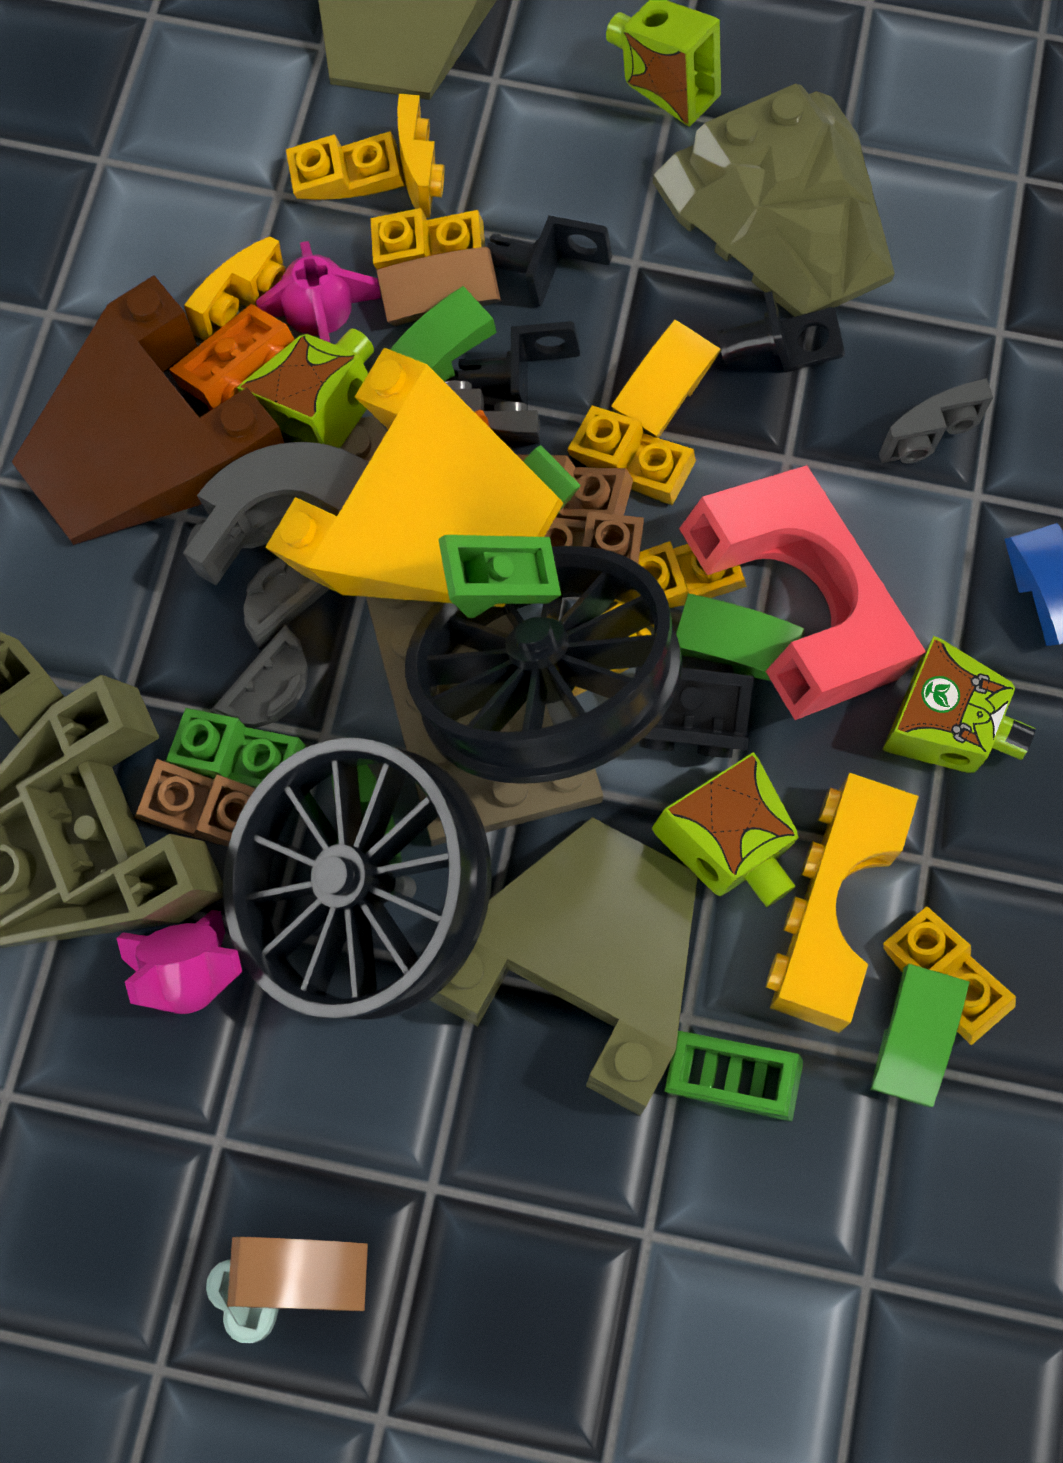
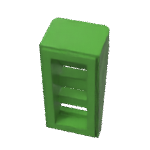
M678 1031L676 1050L671 1058L665 1092L758 1115L792 1121L803 1060L797 1053ZM695 1049L706 1052L699 1085L688 1083ZM720 1055L730 1057L724 1090L714 1088ZM745 1061L755 1063L749 1095L739 1093ZM770 1067L780 1069L775 1100L764 1098Z

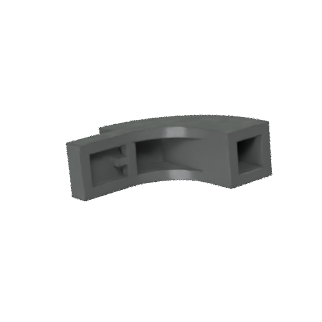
M312 442L282 443L246 454L218 472L197 495L209 516L206 521H200L192 529L183 554L198 576L217 585L252 534L267 522L284 516L295 497L338 516L369 462L343 449Z

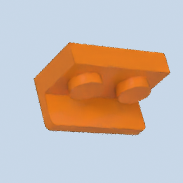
M250 304L171 367L169 371L178 386L205 403L211 411L239 392L237 387L295 339L287 324Z

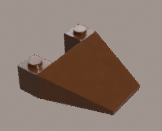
M155 275L107 304L12 460L14 467L73 545L201 505L202 503L197 495L227 465L255 450L284 443L279 425L247 387L199 418L164 375L163 372L179 362L198 346L184 310Z

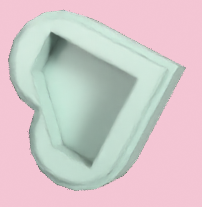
M230 1260L217 1264L207 1278L206 1292L212 1304L224 1311L223 1323L226 1332L232 1339L240 1343H256L263 1340L271 1333L279 1309L227 1307Z

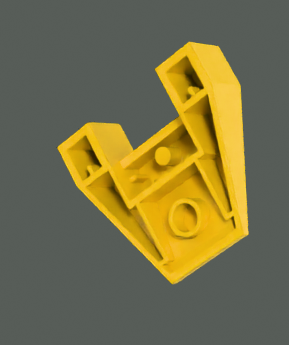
M383 348L355 398L388 429L387 433L338 516L295 497L267 543L266 548L301 575L342 595L452 603L449 600L439 538L443 535L545 537L564 503L427 364ZM495 604L494 606L504 607L505 604Z

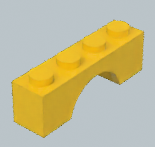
M850 772L839 790L831 787L828 789L818 821L827 824L822 844L812 841L801 871V875L810 878V882L804 899L794 897L784 924L783 931L793 934L786 955L776 953L767 977L765 987L775 991L770 1009L838 1033L851 1023L868 964L851 949L840 931L836 916L838 890L842 881L853 873L872 867L890 866L903 851L919 796Z

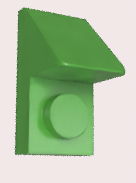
M443 535L438 539L449 600L468 618H475L495 604H548L561 596L550 537Z

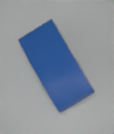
M1058 523L1004 539L1019 593L1032 591L1046 646L1063 644V530Z

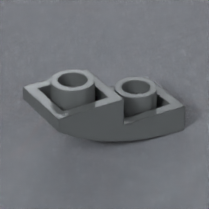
M987 378L948 389L925 400L904 414L890 427L879 452L881 463L897 460L906 464L919 462L935 452L945 431L949 434H960L979 425L993 399Z
M445 381L474 412L477 410L484 411L490 428L501 440L519 443H540V420L537 410H527V404L502 402L494 405V411H485V399L481 389H472V384L466 381Z

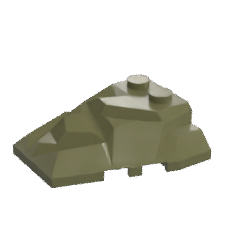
M795 83L705 122L696 131L694 144L674 153L653 175V184L676 220L688 231L693 230L696 226L716 242L714 252L725 261H728L733 256L753 272L751 282L763 292L772 291L775 301L794 317L829 307L835 308L893 280L895 272L872 191L859 136L832 96L818 91L808 94L802 85Z

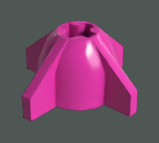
M309 241L300 242L302 257L297 258L287 267L280 282L256 300L258 308L273 317L285 316L287 323L296 331L319 336V339L330 342L329 333L337 331L347 322L352 311V303L381 298L378 278L342 269L330 258L319 254H312Z
M211 910L197 923L169 926L155 931L149 936L123 932L117 937L122 960L136 971L125 981L130 1004L176 1014L193 1013L206 1007L242 973L238 950L221 947L225 935L221 911Z

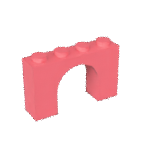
M807 465L703 496L679 528L707 575L753 560L772 559L787 563L802 571L818 586L824 595L830 610L831 628L791 642L765 671L794 720L897 681L926 653L915 632L909 626L886 590L885 585L879 579L856 543L855 538L849 532Z

